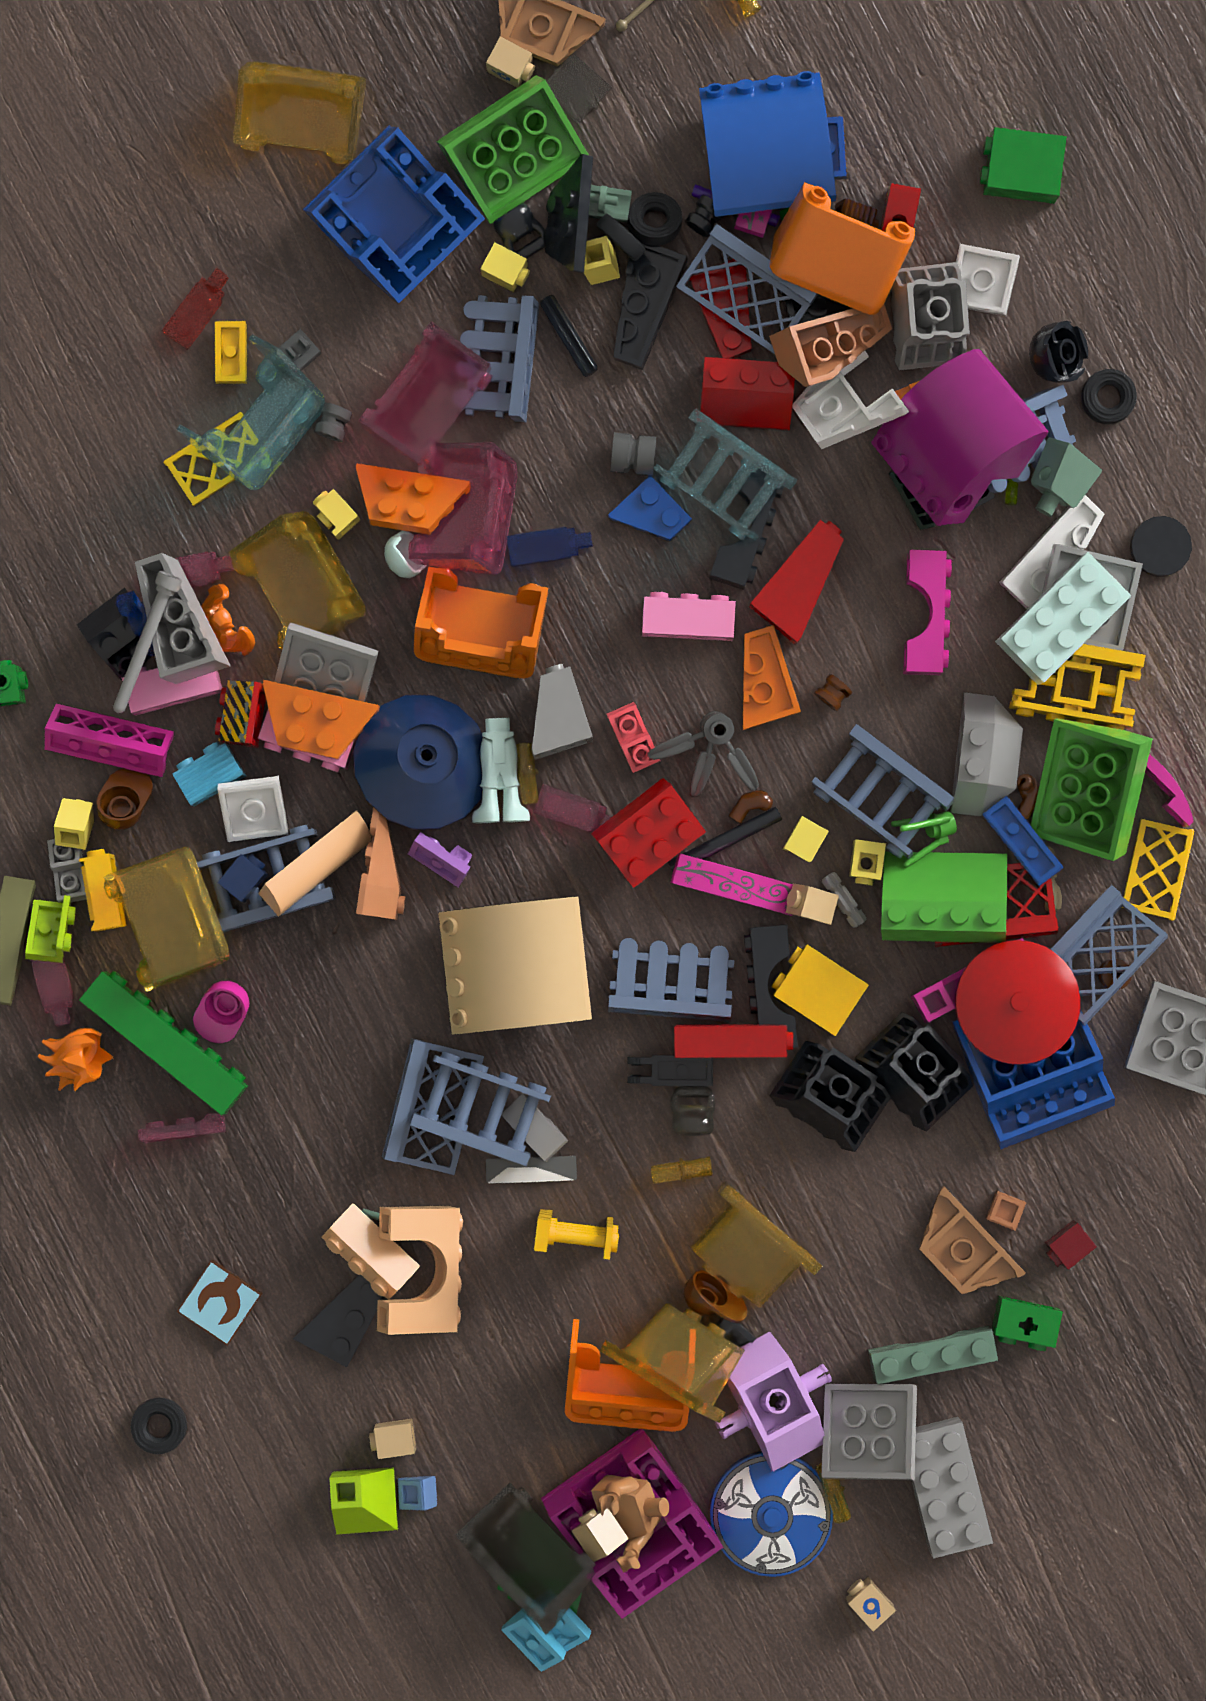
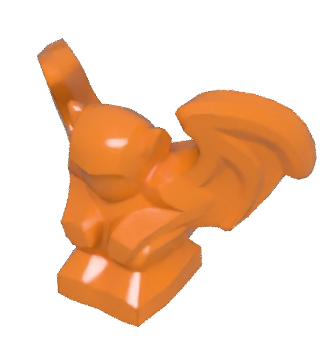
M217 584L208 589L209 595L201 607L223 651L242 652L243 656L248 655L255 646V638L252 632L245 626H240L238 632L232 630L234 625L232 624L231 615L222 604V601L229 597L227 586Z

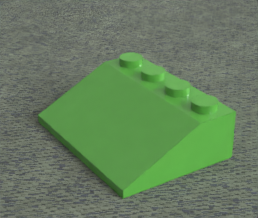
M537 75L436 141L452 169L490 224L565 175L581 154L589 155L548 83Z
M1058 718L1054 719L1031 827L1041 839L1111 861H1115L1125 855L1153 738L1121 729Z
M885 852L881 916L882 940L1006 942L1007 854L930 852L910 866L904 867L903 863L908 860L907 857L903 855L901 858H898L891 852Z

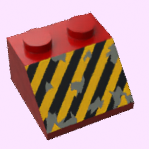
M228 680L227 688L222 687L220 705H224L222 717H217L215 725V735H219L218 741L245 747H259L260 739L258 737L262 728L266 702L263 684L260 682Z

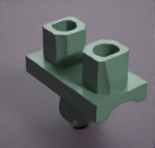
M591 185L589 217L601 219L607 213L615 220L627 223L632 191L609 188L602 185Z

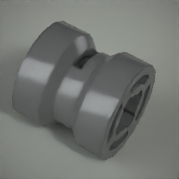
M325 402L321 410L322 419L320 422H317L314 432L327 439L343 442L346 434L344 427L346 423L350 422L352 412L338 405Z

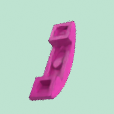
M1149 754L1145 774L1170 797L1162 807L1182 827L1190 826L1193 823V817L1184 793L1164 766Z

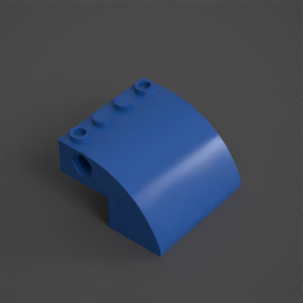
M804 71L795 76L788 77L773 75L765 80L752 81L743 79L735 84L722 85L713 83L707 87L699 88L715 217L790 207L804 182L823 188L828 193L831 202L836 201L832 152L820 72Z
M390 125L303 208L305 213L342 253L397 303H400L485 219L446 173L436 171L398 127H391Z

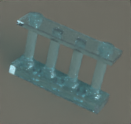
M695 408L689 419L697 424L694 428L696 432L669 470L656 464L654 470L662 475L659 479L662 483L673 490L678 486L731 525L729 531L742 540L747 536L756 541L759 535L749 529L753 520L776 488L779 490L783 485L791 490L798 480ZM711 435L720 440L717 445L719 448L691 487L682 481L679 476L706 438L709 440ZM736 452L743 457L740 462L742 466L714 504L703 496L702 493L728 455L732 456ZM759 468L767 474L764 478L766 482L738 521L725 512V510L752 471L755 473Z

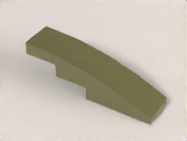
M4 876L0 893V1004L11 1006L25 952L24 942L31 918L29 911L36 883L35 880Z

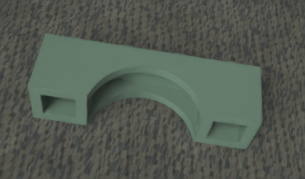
M988 1326L958 1331L950 1336L925 1342L897 1343L868 1349L873 1379L877 1385L998 1361L993 1331Z

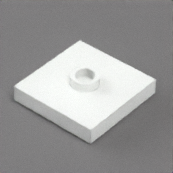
M960 244L956 262L961 270L962 281H966L968 309L1006 317L1019 263V255Z
M279 776L218 784L217 789L228 842L288 835V824Z

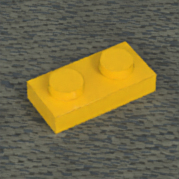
M215 321L216 384H247V324L245 321Z

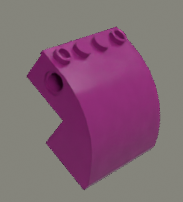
M973 349L947 361L920 380L901 399L909 412L882 424L871 443L935 524L941 526L964 523L992 480L1018 478L1049 431L980 349Z
M644 1429L634 1432L541 1498L552 1522L582 1559L589 1578L621 1619L724 1548L684 1484ZM606 1475L629 1476L647 1480L651 1484L655 1498H666L669 1502V1513L667 1516L661 1517V1521L654 1528L653 1535L640 1551L638 1558L641 1565L640 1568H630L624 1573L617 1558L623 1556L628 1540L608 1556L592 1562L572 1533V1530L581 1524L578 1520L579 1517L593 1508L598 1512L591 1490Z

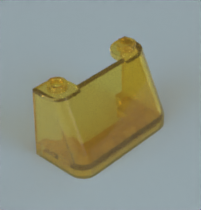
M247 62L239 69L233 143L241 144L242 149L258 151L260 146H264L267 143L325 151V155L331 157V162L347 164L349 160L353 161L356 155L366 78L266 62Z
M306 511L278 516L228 552L237 573L246 577H256L284 627L277 634V643L281 650L283 649L287 628L290 623L332 635L366 614V608L360 595L318 522Z
M187 846L166 852L104 877L106 895L116 903L123 902L139 945L143 960L139 962L136 975L139 983L145 987L146 992L212 970L229 960L227 942L196 859Z

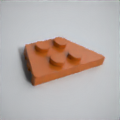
M356 464V471L371 526L430 535L437 528L440 520L448 516L454 509V503L463 493L467 495L471 489L470 481Z
M263 680V688L277 745L288 749L339 760L351 742L358 737L365 725L376 715L380 708L376 704Z

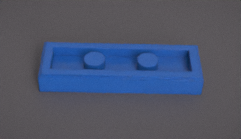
M1007 796L982 814L1038 887L1064 868Z

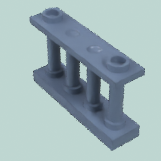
M856 724L849 733L850 739L853 741L851 743L852 748L824 783L814 777L811 781L812 786L816 788L813 793L826 803L832 800L888 843L886 849L896 857L901 858L904 855L909 859L913 855V851L907 847V844L919 829L901 832L895 838L882 828L910 791L914 792L917 789L925 795L923 799L925 803L908 824L927 820L934 810L938 811L940 807L947 811L953 804L954 797ZM868 752L877 759L875 762L876 766L850 800L847 801L837 794L834 789L862 754L865 756ZM893 771L901 777L899 780L901 784L872 820L858 810V808L886 773L889 774Z
M307 825L298 826L290 829L291 835L223 855L220 854L219 850L202 855V861L195 862L198 869L209 868L221 913H219L220 919L212 921L215 933L227 932L278 917L265 901H262L261 896L258 894L260 892L259 887L249 897V911L237 914V910L232 907L228 891L217 883L223 876L220 864L235 860L240 854L248 858L251 854L267 850L275 876L285 868L279 847L296 842L301 855L310 848L308 838L318 836L316 829H308ZM319 883L281 915L336 900L332 887L325 888L324 883Z

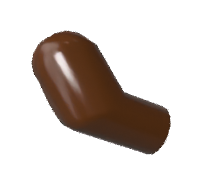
M1021 774L1017 778V787L1022 801L1017 809L1028 821L1035 808L1039 787L1032 775Z
M762 790L744 793L728 816L741 824L749 810H769L772 807L773 799L768 796L767 792Z

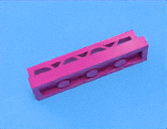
M56 704L45 727L44 749L163 777L166 770L167 752L173 740L174 731ZM59 716L72 718L75 722L64 724L57 721ZM98 724L102 725L104 729L94 731L90 730L87 726ZM128 731L134 736L123 738L119 737L117 733ZM157 738L164 741L162 746L149 744L146 740Z

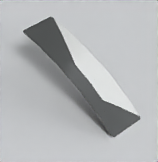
M576 1156L551 1157L547 1162L541 1157L529 1158L527 1166L504 1158L486 1159L487 1183L546 1182L577 1179Z

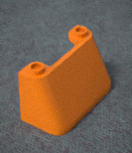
M804 182L774 235L770 269L777 277L848 307L869 315L879 313L915 238V228L902 221H893L888 223L884 231L830 209L831 199L828 193L819 186H813Z
M429 566L415 623V656L422 661L485 673L521 679L531 677L536 663L548 588L530 583L520 587L517 596L464 587L458 585V578L450 569Z

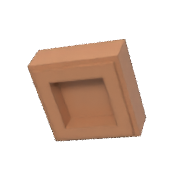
M996 1190L986 1219L1016 1231L1026 1202Z

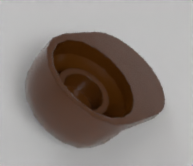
M125 768L112 773L97 798L96 806L100 820L111 829L125 830L133 827L139 821L142 810L152 794L153 784L151 778L146 773Z
M703 1270L696 1271L686 1282L683 1295L688 1307L696 1314L702 1316L718 1314L725 1320L733 1323H740L747 1317V1307L742 1297L714 1274Z

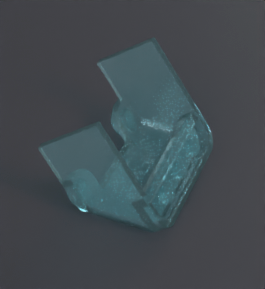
M252 334L249 340L265 356L256 371V380L264 389L261 395L228 436L219 429H210L202 437L182 425H179L177 430L197 450L245 487L257 490L266 484L320 416L323 404L325 403V397L280 348Z

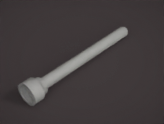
M159 571L155 580L157 587L155 590L158 593L113 705L116 713H123L126 709L168 599L174 595V592L179 591L183 581L179 577L163 571Z

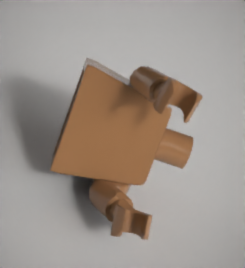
M606 1475L591 1492L597 1510L601 1511V1515L603 1516L604 1511L608 1508L629 1539L625 1545L623 1556L617 1558L624 1573L630 1568H640L641 1565L638 1561L640 1551L653 1535L654 1528L661 1521V1517H665L669 1513V1502L666 1498H655L651 1484L647 1480L629 1476Z

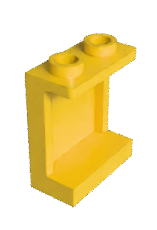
M808 944L803 949L797 947L788 960L792 966L786 975L780 972L771 987L775 989L772 996L781 1000L831 1035L836 1036L869 985Z

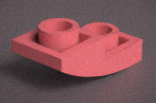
M634 702L606 714L633 773L661 761L660 759L653 760L648 757V753L654 748V744Z

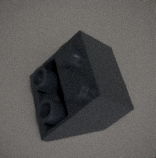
M124 587L79 622L77 626L91 647L119 679L122 680L125 677L142 634L147 616L145 611ZM152 642L144 663L155 655Z

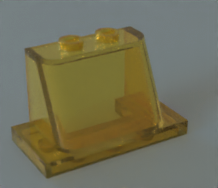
M726 1181L720 1186L718 1192L728 1202L689 1246L694 1253L706 1262L702 1267L714 1278L721 1275L729 1282L726 1288L740 1299L744 1295L759 1308L801 1265L814 1276L823 1267L813 1255L790 1238Z
M667 1302L624 1349L605 1340L600 1349L602 1353L690 1409L718 1423L721 1422L726 1412L715 1406L714 1403L745 1350L724 1337L725 1330L711 1322L707 1327L700 1323L702 1316L687 1307L682 1312Z

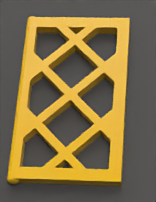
M239 412L164 460V464L168 466L192 505L195 506L268 459L269 455L244 419L243 413ZM239 421L243 427L242 438L226 436V428ZM247 434H248V436L250 437V439H251L252 441L246 440V439H247ZM211 438L218 439L215 456L198 452L201 444ZM223 440L240 443L237 460L220 457ZM245 445L256 447L261 454L248 463L242 462ZM184 455L192 456L188 473L177 471L173 464ZM197 457L213 461L210 477L193 474ZM219 462L235 465L233 473L222 480L215 479ZM192 479L209 482L208 489L194 497L190 490Z
M1140 819L1123 898L1129 902L1132 888L1138 885L1147 900L1140 905H1132L1142 913L1174 921L1194 830ZM1146 827L1154 828L1161 838L1146 847L1143 842ZM1175 834L1186 836L1184 850L1177 854L1169 841V838ZM1164 842L1173 857L1158 866L1150 850ZM1145 854L1154 869L1139 878L1136 873L1139 857ZM1176 861L1179 865L1177 881L1171 885L1162 869ZM1157 873L1166 889L1152 897L1143 881ZM1169 892L1173 898L1170 912L1161 911L1155 900Z

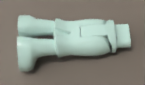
M510 718L485 719L486 732L482 733V737L485 738L482 739L480 748L482 767L480 787L483 788L482 803L473 812L472 823L500 822L497 790L502 789L503 822L530 821L529 811L520 804L517 786L520 783L517 779V747L514 737H512L514 732L510 731Z

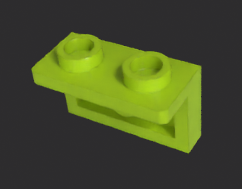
M64 895L63 903L33 900L25 959L63 963L64 952H70L72 934L67 933L68 925H74L76 907L71 906V896Z

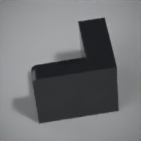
M722 1317L707 1333L708 1338L727 1353L749 1342L753 1343L756 1340L755 1336L741 1323H733Z

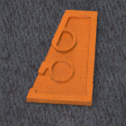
M774 625L744 634L742 731L801 712Z

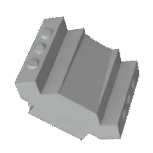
M957 262L901 268L891 288L892 296L890 302L894 322L893 342L896 346L895 363L898 369L907 370L941 366L947 361L966 353V336L970 334L966 281L961 279V270Z

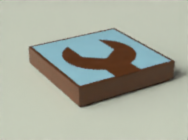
M211 1260L177 1312L228 1346L263 1293L214 1260Z

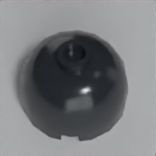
M1060 321L1045 325L1031 340L1029 348L1030 363L1035 373L1046 381L1053 383L1071 382L1077 380L1084 373L1085 368L1081 367L1083 359H1088L1087 340L1082 330L1078 326L1073 327L1070 321Z

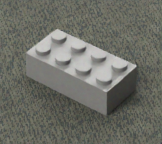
M954 1417L916 1427L915 1481L911 1480L931 1556L934 1559L993 1544L963 1422L959 1417Z

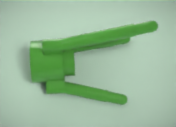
M949 811L939 814L934 813L927 820L910 824L908 823L912 818L891 822L892 827L901 826L900 831L902 832L925 828L927 835L930 838L936 839L903 863L904 867L910 866L938 846L949 843L948 836L955 834L957 830L956 821L952 813Z

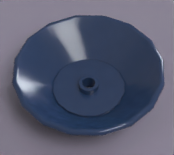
M405 695L381 705L376 715L369 720L363 731L358 735L353 749L355 778L366 801L387 820L411 829H440L463 819L482 799L483 788L480 787L482 781L480 748L484 737H482L478 724L458 705L433 695ZM427 752L431 756V760H423L421 753Z

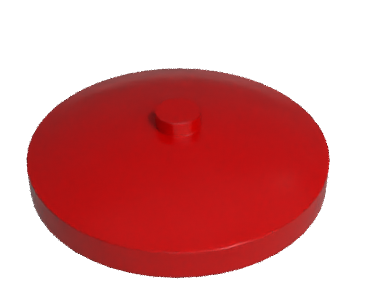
M1022 940L1006 941L983 950L966 966L957 984L955 1010L962 1032L968 1041L982 1054L1007 1064H1028L1051 1056L1068 1041L1078 1022L1080 993L1071 969L1055 952L1034 942Z

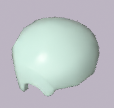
M402 530L387 541L384 552L385 561L389 569L399 577L412 578L420 574L421 570L427 566L428 562L420 542L411 532Z

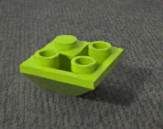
M394 1467L332 1472L329 1480L331 1510L336 1534L398 1530Z

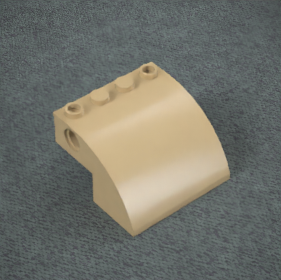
M578 897L439 912L452 1035L592 1019Z

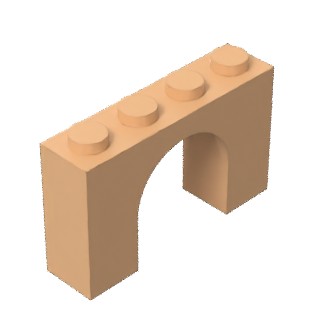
M451 1206L380 1207L379 1238L389 1241L420 1240L424 1242L433 1253L435 1274L427 1290L415 1298L378 1300V1332L388 1335L457 1332V1324H459L461 1319L458 1293L461 1291L462 1285L461 1278L458 1275L459 1262L462 1259L459 1232L463 1226L460 1208Z

